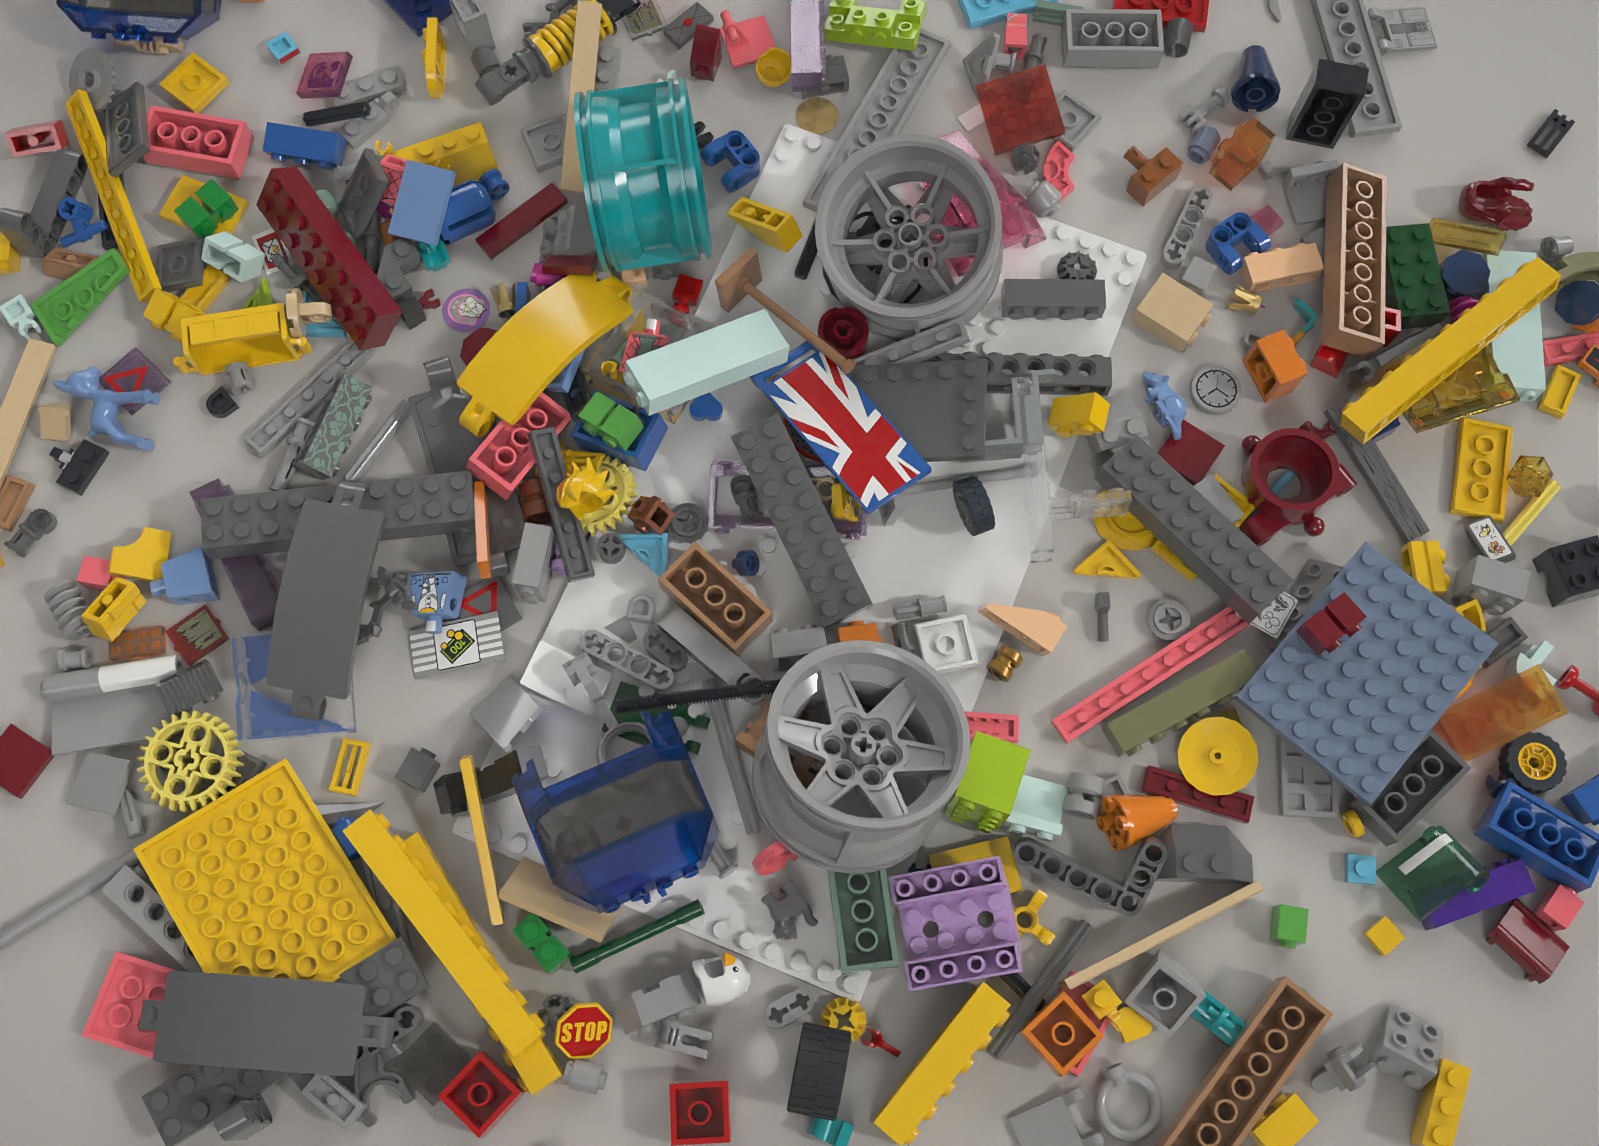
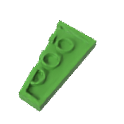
M111 249L32 302L30 306L53 343L60 347L123 280L130 270L118 251Z

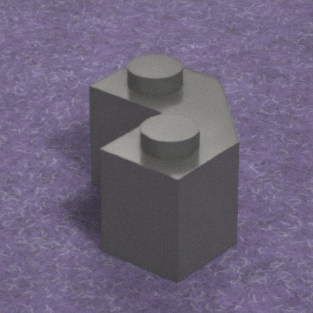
M400 238L386 245L382 255L377 277L394 300L401 296L405 300L412 297V286L404 275L420 267V254L411 240Z

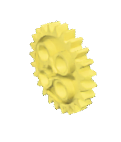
M607 455L598 468V474L607 469L609 470L606 476L608 480L604 484L609 485V488L606 490H613L616 493L610 496L601 510L584 514L581 521L584 536H586L588 531L593 536H596L598 529L603 534H606V527L608 526L615 530V522L618 521L623 524V514L628 515L630 513L627 508L632 507L634 503L631 498L638 496L634 490L638 486L633 480L635 476L618 458L612 460Z

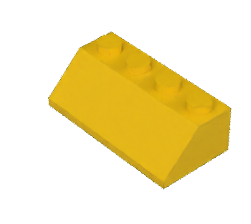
M481 122L391 153V155L405 160L435 166L438 160H442L439 168L447 169L450 164L451 171L456 173L453 187L470 179L479 182V178L486 171L498 169Z

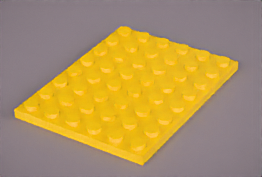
M286 758L133 849L204 973L335 982L340 978L339 974L397 939Z

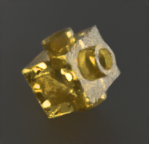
M1520 455L1506 479L1515 495L1540 497L1545 487L1548 486L1553 472L1544 457Z

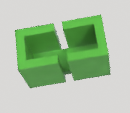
M597 391L578 415L584 423L583 428L592 436L598 434L603 437L602 440L610 447L615 448L618 446L626 451L644 426L636 414L620 404L615 408V401Z

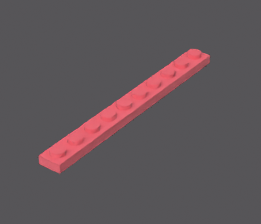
M1228 606L1051 721V724L1065 744H1068L1251 624L1236 616V612Z

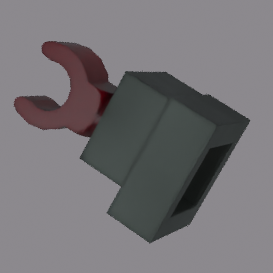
M433 289L425 291L419 301H417L415 296L407 300L401 296L394 300L402 310L400 316L409 330L427 320L424 309H436L441 305L439 298L429 301L431 297L435 296Z

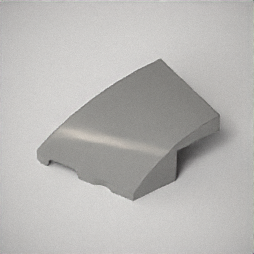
M509 677L469 714L508 753L512 749L511 740L520 734H524L530 724L542 712V709Z

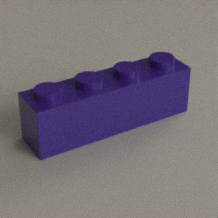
M1507 857L1493 862L1495 868L1486 871L1483 866L1469 871V878L1461 880L1458 875L1444 880L1445 886L1436 889L1435 885H1431L1418 890L1420 896L1414 897L1411 900L1425 931L1438 928L1537 891L1523 860L1519 859L1511 862L1510 858Z

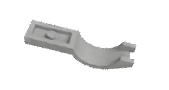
M294 1072L288 1076L307 1099L343 1130H349L367 1107L365 1103L332 1075Z

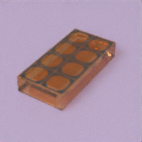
M159 625L122 631L112 642L108 641L109 659L116 661L166 653L165 627Z

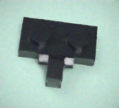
M86 439L82 441L77 450L71 448L68 453L54 446L49 456L61 463L58 468L63 470L56 483L82 496L110 453Z

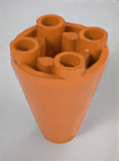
M1113 794L1102 797L1101 815L1097 817L1096 821L1099 830L1105 832L1112 849L1120 851L1130 848L1172 823L1178 817V808L1172 798L1163 796Z

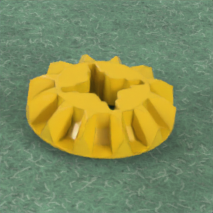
M848 997L835 998L825 1006L821 1016V1025L837 1028L839 1020L833 1013L836 1012L837 1014L844 1015L851 1010L849 1021L854 1026V1029L843 1026L840 1029L851 1032L852 1043L860 1038L865 1030V1011L857 1001L853 1002Z

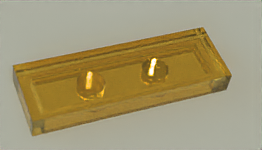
M1431 218L1430 221L1433 241L1436 245L1498 256L1507 238V231L1437 218Z

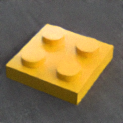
M194 52L159 83L166 93L193 113H200L230 84L226 76Z

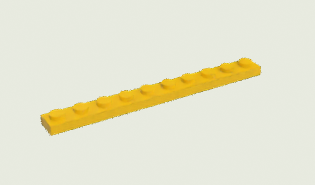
M77 89L67 100L65 107L84 153L122 258L130 270L128 274L138 300L148 304L155 290H162L121 180L119 176L115 178L109 174L107 144L88 94L84 90Z

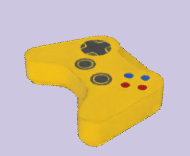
M834 483L831 487V513L833 518L846 522L858 521L859 504L849 492H846L841 483Z

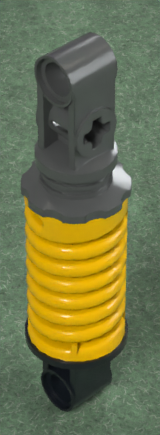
M583 0L602 4L599 41H604L606 36L617 34L615 22L634 12L641 4L640 0ZM577 4L573 9L567 10L566 14H561L558 19L552 20L551 24H546L543 29H539L536 34L523 38L524 48L522 50L513 52L511 59L477 80L475 86L490 106L500 102L505 96L527 81L530 83L534 82L539 75L550 79L555 70H561L562 66H567L569 61H572Z

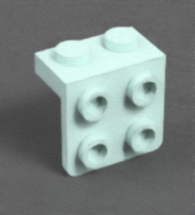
M1023 775L1011 814L1002 826L1008 827L1009 831L1017 834H1025V832L1034 834L1037 839L1052 842V839H1058L1063 828L1060 821L1067 788L1060 784Z

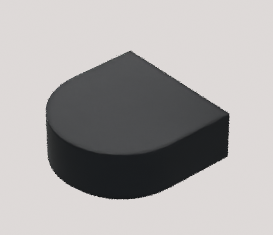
M223 387L212 393L206 402L208 411L217 418H225L240 408Z

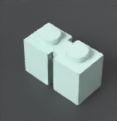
M223 231L205 237L201 260L219 270L224 268V273L240 282H244L261 275L265 253L247 243L242 245V240Z

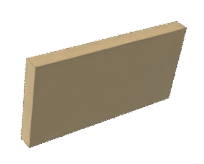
M525 857L504 884L498 896L501 900L600 943L603 941L624 903V900Z

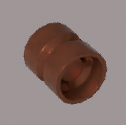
M540 478L522 482L518 489L520 500L524 503L522 508L524 523L540 525L551 522Z

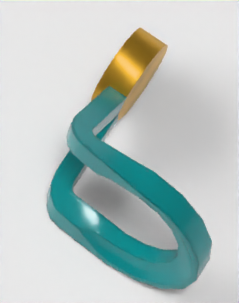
M1298 298L1292 302V305L1308 323L1292 338L1294 345H1297L1306 336V333L1314 328L1316 320L1315 312Z

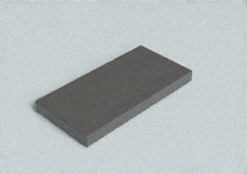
M138 81L133 83L104 109L109 174L115 178L150 151L144 86Z

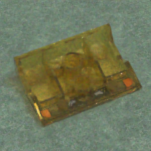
M1489 343L1403 412L1402 415L1413 430L1419 433L1519 402L1520 397L1509 375L1500 372L1492 356L1491 343ZM1400 364L1387 367L1386 373L1391 370L1395 371L1400 367Z

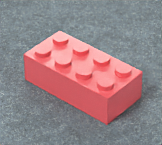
M150 106L147 115L150 151L142 156L146 163L241 179L254 140L245 121Z
M542 392L515 424L508 425L503 420L499 422L468 459L465 470H471L474 477L484 481L487 487L507 501L536 466L528 436L529 431L555 427L557 437H559L572 419L570 413Z

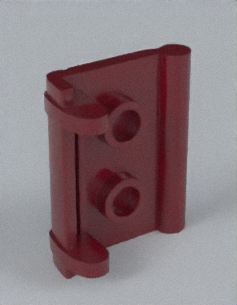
M1518 898L1513 899L1509 903L1508 909L1497 925L1486 934L1488 937L1485 940L1489 945L1496 943L1527 972L1525 978L1529 982L1537 981L1539 984L1551 977L1566 951L1570 948L1566 942Z

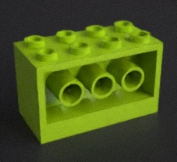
M976 731L970 741V754L965 774L955 793L948 801L944 814L950 815L949 819L959 824H965V822L975 824V829L989 834H991V831L997 832L1011 814L1031 750Z

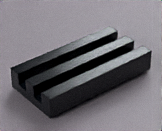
M1557 109L1553 110L1527 144L1528 147L1545 158H1548L1575 123L1572 119L1567 121V116L1564 114L1562 116L1558 115L1559 111ZM1552 120H1554L1556 124L1552 127V129L1545 136L1542 142L1539 145H1537L1535 141L1539 138V136L1546 129L1549 123ZM1559 126H1563L1564 129L1548 150L1543 149Z

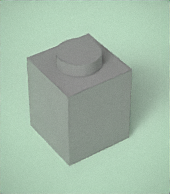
M1194 255L1180 284L1201 296L1217 266Z

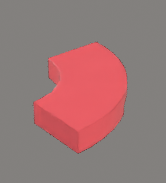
M1059 140L1049 150L1043 166V181H1049L1061 193V198L1058 202L1069 195L1075 187L1068 173V168L1074 161L1075 155Z

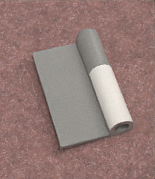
M169 655L45 676L44 681L40 683V692L52 704V755L60 756L147 741L145 736L154 737L156 735L152 727L160 730L163 728L161 720L172 723L171 714L167 711L154 683L184 669L180 655ZM184 730L180 731L179 733L175 734L174 736L183 735Z

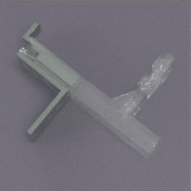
M1055 369L1031 371V376L1011 378L1010 400L1014 438L985 441V460L959 461V463L1021 458L1030 563L1052 561V552H1054L1052 521L1127 515L1132 502L1131 491H1124L1123 488H1112L1107 490V493L1086 490L1082 491L1081 495H1076L1048 482L1039 384L1054 382Z

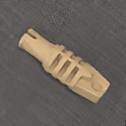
M116 30L114 34V40L117 45L136 47L141 52L169 55V52L183 53L184 43L179 39L172 38V35L168 33L138 30L137 32Z

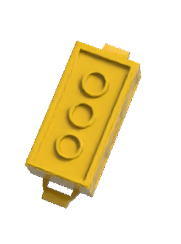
M284 303L182 318V344L185 356L175 357L173 363L183 374L199 372L203 376L225 372V367L234 362H245L248 368L297 361L302 359L301 355L312 353L313 349L305 337L292 338L289 328H294V325L291 324L290 319H287L286 305Z

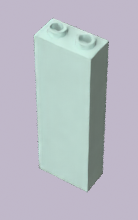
M1486 250L1482 257L1491 272L1486 289L1478 292L1479 300L1486 293L1491 294L1495 291L1503 279L1507 277L1510 279L1523 263H1530L1537 257V254ZM1540 303L1482 349L1484 396L1498 395L1505 391L1509 392L1511 398L1528 402L1535 400L1546 390Z
M762 309L626 361L623 378L627 387H632L638 405L641 408L644 407L650 416L786 363L790 346L767 311Z

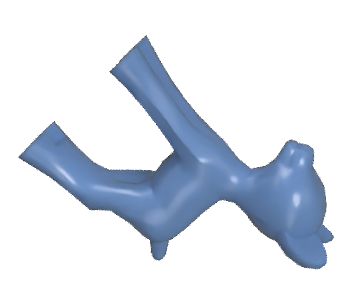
M93 366L87 370L70 374L66 381L53 382L56 389L62 392L70 393L78 399L93 401L89 437L105 434L118 444L145 450L154 449V442L151 439L127 434L117 419L119 405H157L160 402V394L158 392H151L149 389L134 392L102 390L99 388L101 371Z

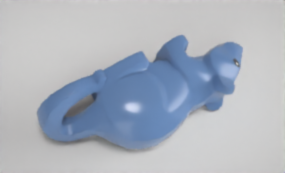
M1145 371L1143 372V380L1148 386L1146 388L1148 395L1144 397L1145 402L1148 405L1155 404L1157 410L1153 411V415L1161 426H1170L1175 441L1181 439V422L1187 410L1185 400L1172 391L1168 385L1170 379L1168 375L1161 376L1157 373Z

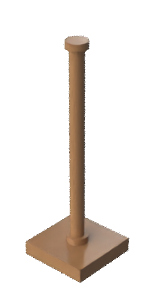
M752 248L744 252L715 280L720 306L727 313L744 297L750 295L840 366L844 374H849L855 367V362L852 359H846L756 288L762 281L758 254Z

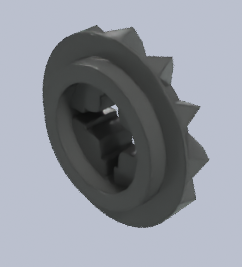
M1079 250L1075 253L1068 252L1064 257H1061L1057 266V274L1060 279H1095L1098 270L1096 269V260L1093 261L1089 257V253L1085 255L1080 253ZM1076 263H1078L1080 265V268L1082 269L1078 277L1074 269Z
M683 503L672 509L675 515L667 528L671 537L680 543L692 544L697 540H701L705 533L708 532L709 519L704 509L693 503ZM692 515V524L696 525V527H689L684 532V524L680 522H687L688 518Z

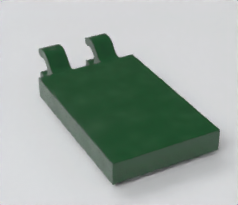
M620 681L610 707L618 724L623 722H639L652 728L655 733L666 728L668 721L676 716L684 718L687 721L688 728L689 725L708 729L711 720L702 715H697L696 719L691 718L688 714L690 704L687 706L686 703L685 706L683 704L681 707L678 705L674 709L666 708V706L663 709L661 706V709L658 707L657 710L655 707L654 710L651 707V710L647 709V711L644 708V711L641 709L640 712L637 709V712L630 710V713L627 711V713L623 712L622 714L620 711V714H616L615 701L617 699L620 700L622 698L623 701L627 697L629 700L630 697L634 698L635 696L636 699L637 696L641 697L639 687ZM604 722L601 731L606 733L609 729ZM625 732L617 736L653 749L649 739L638 732ZM673 736L662 742L664 753L666 754L671 752L679 753L682 750L698 755L702 745L692 740L682 743Z

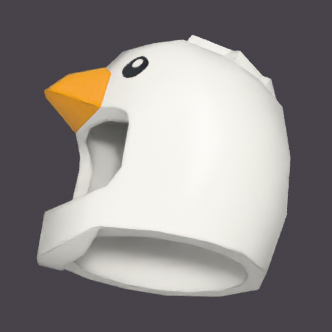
M724 952L723 956L693 961V971L695 976L699 978L706 1007L731 1003L747 992L751 982L750 972L746 970L740 959Z

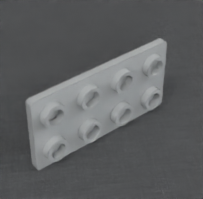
M1314 559L1307 560L1291 593V596L1296 598L1298 603L1278 638L1270 636L1266 644L1268 649H1276L1341 571L1342 566Z

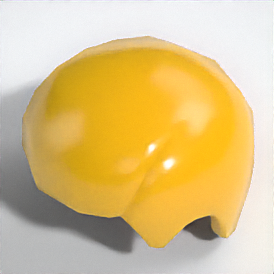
M769 48L756 61L755 74L758 80L767 87L783 85L791 75L792 59L781 48Z

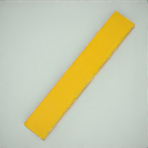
M472 754L462 756L459 763L491 924L494 926L503 924L504 912L501 899L498 898L499 887Z

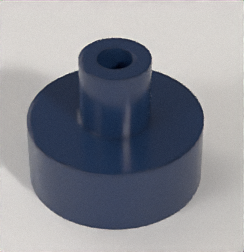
M753 550L739 551L736 558L732 560V568L736 569L737 573L742 577L755 576L759 570L757 553Z

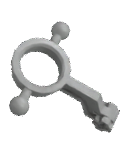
M584 652L563 664L562 666L574 686L582 682L609 729L603 735L597 747L596 761L598 768L588 774L585 772L577 773L571 782L572 789L579 794L588 793L593 783L602 777L610 784L621 789H637L648 785L658 776L664 763L662 742L672 736L676 738L684 736L688 730L687 721L679 716L672 717L668 721L667 727L657 733L652 728L639 722H623L618 724L591 677L597 674L598 671L588 654ZM625 732H638L646 736L653 747V758L648 768L641 774L632 777L620 776L614 773L608 767L606 761L607 748L610 742Z

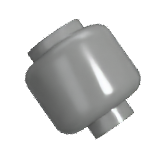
M1037 180L1025 194L1027 197L1025 204L1039 217H1044L1047 214L1052 216L1061 206L1058 202L1061 198L1060 191L1047 180L1041 183Z

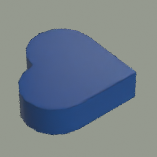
M709 392L697 397L690 404L689 412L695 421H703L705 419L717 421L723 415V408L721 403Z

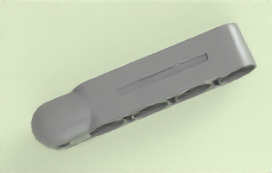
M673 604L656 623V626L679 644L690 657L724 686L728 685L729 687L733 684L740 685V683L749 684L750 682L764 681L739 657L677 605ZM764 693L763 696L760 694L759 697L757 694L756 697L753 695V698H751V695L749 698L746 695V698L743 696V700L749 704H758L766 696Z

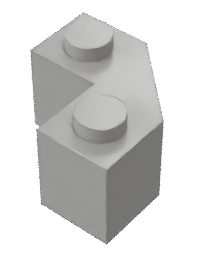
M688 971L666 978L646 989L632 992L614 1001L625 1035L637 1031L638 1036L653 1031V1024L675 1015L676 1020L693 1014L691 1008L700 1005L701 1001L691 974Z

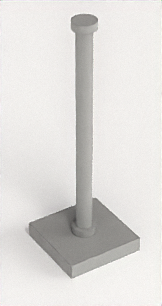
M1031 463L1027 467L973 475L977 476L983 484L1024 477L1035 479L1038 476V469L1035 463ZM972 475L913 484L879 507L883 527L894 525L905 508L903 495L953 488V482Z

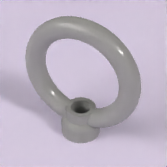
M1122 1062L1104 1068L1101 1071L1104 1080L1098 1087L1094 1100L1095 1114L1100 1126L1108 1135L1119 1141L1137 1142L1147 1138L1155 1131L1162 1116V1099L1157 1087L1144 1074L1133 1070H1126ZM1126 1082L1136 1083L1147 1092L1151 1103L1150 1115L1147 1121L1141 1127L1134 1130H1124L1117 1127L1109 1119L1106 1111V1100L1111 1089Z

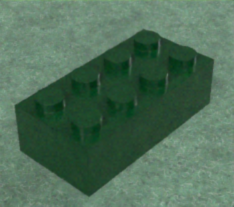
M1430 223L1386 227L1385 307L1401 310V329L1431 327L1438 323L1441 324L1450 313Z

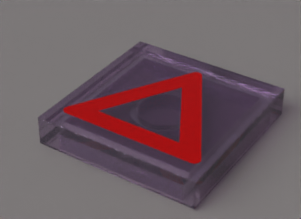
M137 347L133 348L99 378V383L106 390L114 392H134L149 389L151 392L160 393L171 383ZM124 404L122 406L133 416L145 404Z

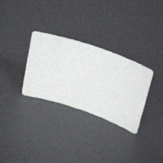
M540 640L520 684L568 707L593 716L597 708L582 682L574 686L562 666L575 657ZM595 666L598 673L591 677L603 696L613 674Z

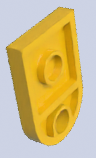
M427 18V28H423V39L426 43V49H422L427 89L432 99H442L445 89L447 46L438 19Z

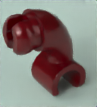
M1310 421L1305 422L1299 427V429L1309 431L1321 439L1336 435V432L1330 428L1329 421L1323 425V429L1314 427Z

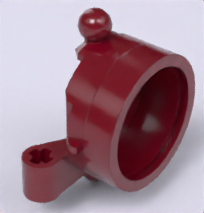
M1296 428L1280 429L1268 434L1262 440L1255 435L1246 436L1242 441L1241 447L1250 456L1243 466L1241 483L1249 498L1247 502L1253 504L1261 512L1244 522L1239 529L1258 547L1267 543L1274 535L1291 524L1299 525L1303 523L1306 534L1312 537L1319 536L1324 532L1325 524L1321 518L1315 517V515L1326 502L1343 496L1352 490L1357 483L1342 463H1338L1331 447L1319 436L1309 431ZM1277 469H1286L1293 472L1300 481L1301 490L1299 494L1290 499L1276 496L1268 486L1267 478L1269 473Z

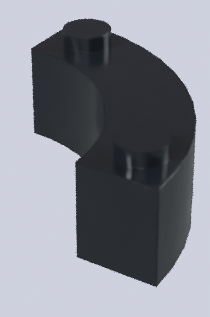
M541 745L515 749L504 757L495 760V764L485 767L483 771H480L479 767H475L482 805L512 796L521 791L535 790L541 787L540 782L549 777ZM461 771L443 775L433 783L441 815L451 813L452 817H457L468 813L469 808Z

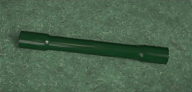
M699 899L691 901L663 917L598 947L590 948L571 957V966L576 974L584 971L612 955L677 925L685 924L704 915L703 906Z

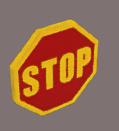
M598 1002L575 1003L557 1020L554 1043L569 1059L592 1058L610 1042L613 1018Z

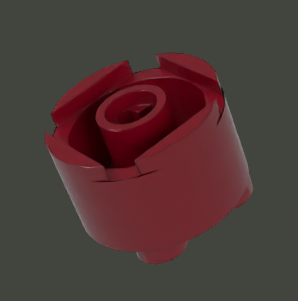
M847 306L838 309L837 307L831 308L820 318L817 336L846 359H854L864 355L867 349L868 323L865 316L855 308Z

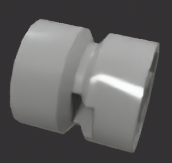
M1071 772L1066 787L1070 793L1064 797L1062 812L1082 819H1097L1100 807L1097 798L1102 796L1105 781L1091 774Z

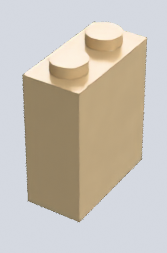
M1162 273L1136 308L1131 321L1182 352L1186 345L1192 346L1199 336V333L1196 332L1200 326L1206 327L1213 316L1209 312L1214 304Z

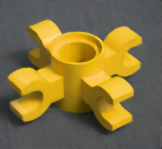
M1038 889L1026 906L1017 908L1013 905L1019 937L1030 933L1042 944L1048 946L1056 935L1038 924L1036 912L1048 897L1047 894ZM1019 913H1024L1029 917L1030 925L1028 928H1022L1018 925L1017 915Z

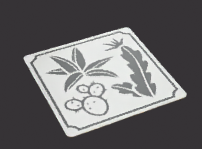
M1283 591L1250 624L1270 636L1278 638L1298 600Z

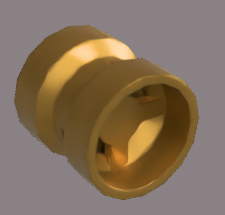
M1002 645L997 651V657L990 660L986 668L999 680L1009 682L1013 676L1012 671L1022 664L1023 658L1012 648Z

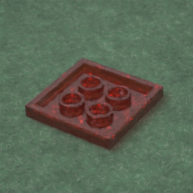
M1045 64L975 86L995 156L1013 151L1016 146L1024 142L1029 146L1065 135V128Z

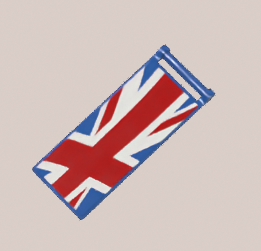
M807 340L789 352L786 363L750 376L753 384L764 393L867 514H871L931 473V466L848 374H844L840 366ZM808 351H815L814 354L768 384L764 381Z

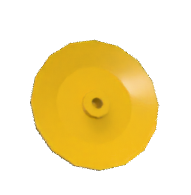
M1106 489L1099 493L1093 505V522L1098 534L1105 541L1109 539L1121 550L1138 551L1150 547L1158 540Z
M1224 717L1205 718L1191 725L1182 736L1177 751L1179 768L1186 781L1198 791L1213 796L1230 795L1244 788L1254 777L1259 762L1257 745L1250 732L1237 721Z

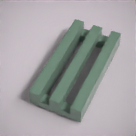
M1037 0L1032 21L1062 26L1066 9H1083L1084 7Z

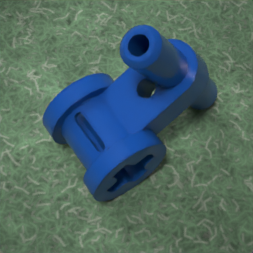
M71 197L64 198L59 203L58 212L60 216L70 220L74 229V233L60 239L63 247L66 248L79 241L84 243L92 239L93 235L107 229L108 226L103 220L89 225L93 217V211L88 204L79 202Z

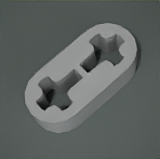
M804 988L792 991L766 1007L764 1011L765 1022L773 1029H779L790 1024L812 1010L814 997L809 990ZM797 994H801L802 997H809L806 1009L803 1010L799 1006L791 1010L789 1005L797 1001ZM776 1007L780 1011L787 1007L789 1012L781 1017V1023L778 1024L775 1020H769L768 1017L772 1015V1008Z

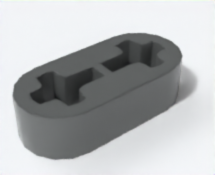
M653 629L644 635L643 644L645 650L658 662L669 667L672 672H679L686 668L688 664L686 651L664 632ZM660 637V644L664 649L661 650L656 645L651 648L650 639L656 640ZM668 651L674 656L681 654L680 659L682 662L680 664L678 662L673 663V665L670 664L671 658L667 654Z

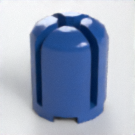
M470 179L452 187L441 229V238L446 246L492 226L496 220V210L493 204H491V198L485 187L477 180Z

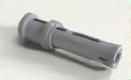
M297 417V425L292 436H289L287 439L289 446L273 482L269 486L270 490H287L297 468L295 464L311 433L314 422Z

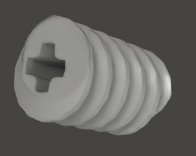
M65 580L57 583L44 595V600L48 604L49 610L53 613V618L57 621L58 628L62 630V636L66 640H79L92 635L87 627L88 625L80 617L88 606H83L86 600L83 597H79L81 591L75 588L77 583L74 580Z

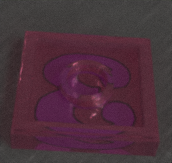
M348 51L310 53L296 94L301 99L340 97L353 56Z

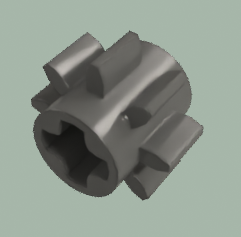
M1026 142L1016 146L1013 149L1014 154L1010 157L1014 169L1017 172L1023 170L1025 175L1035 171L1038 167L1037 163L1041 161L1037 147L1035 145L1028 147Z
M561 995L549 996L542 1002L544 1009L538 1010L539 1017L545 1023V1029L550 1028V1030L556 1031L557 1020L573 1006V1004H570L568 997L564 998Z

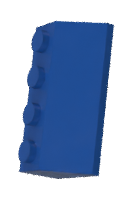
M1510 781L1506 783L1485 810L1474 833L1478 838L1515 860L1522 859L1525 866L1555 884L1568 886L1576 893L1591 888L1599 870V834Z

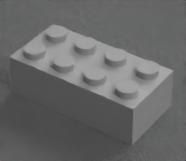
M1066 9L1062 23L1063 66L1158 68L1164 52L1161 10Z

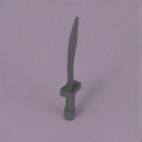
M276 253L272 256L271 260L274 262V265L286 274L294 288H299L301 291L305 290L315 302H322L308 287L310 283L303 272L299 275L280 254ZM332 312V319L345 330Z

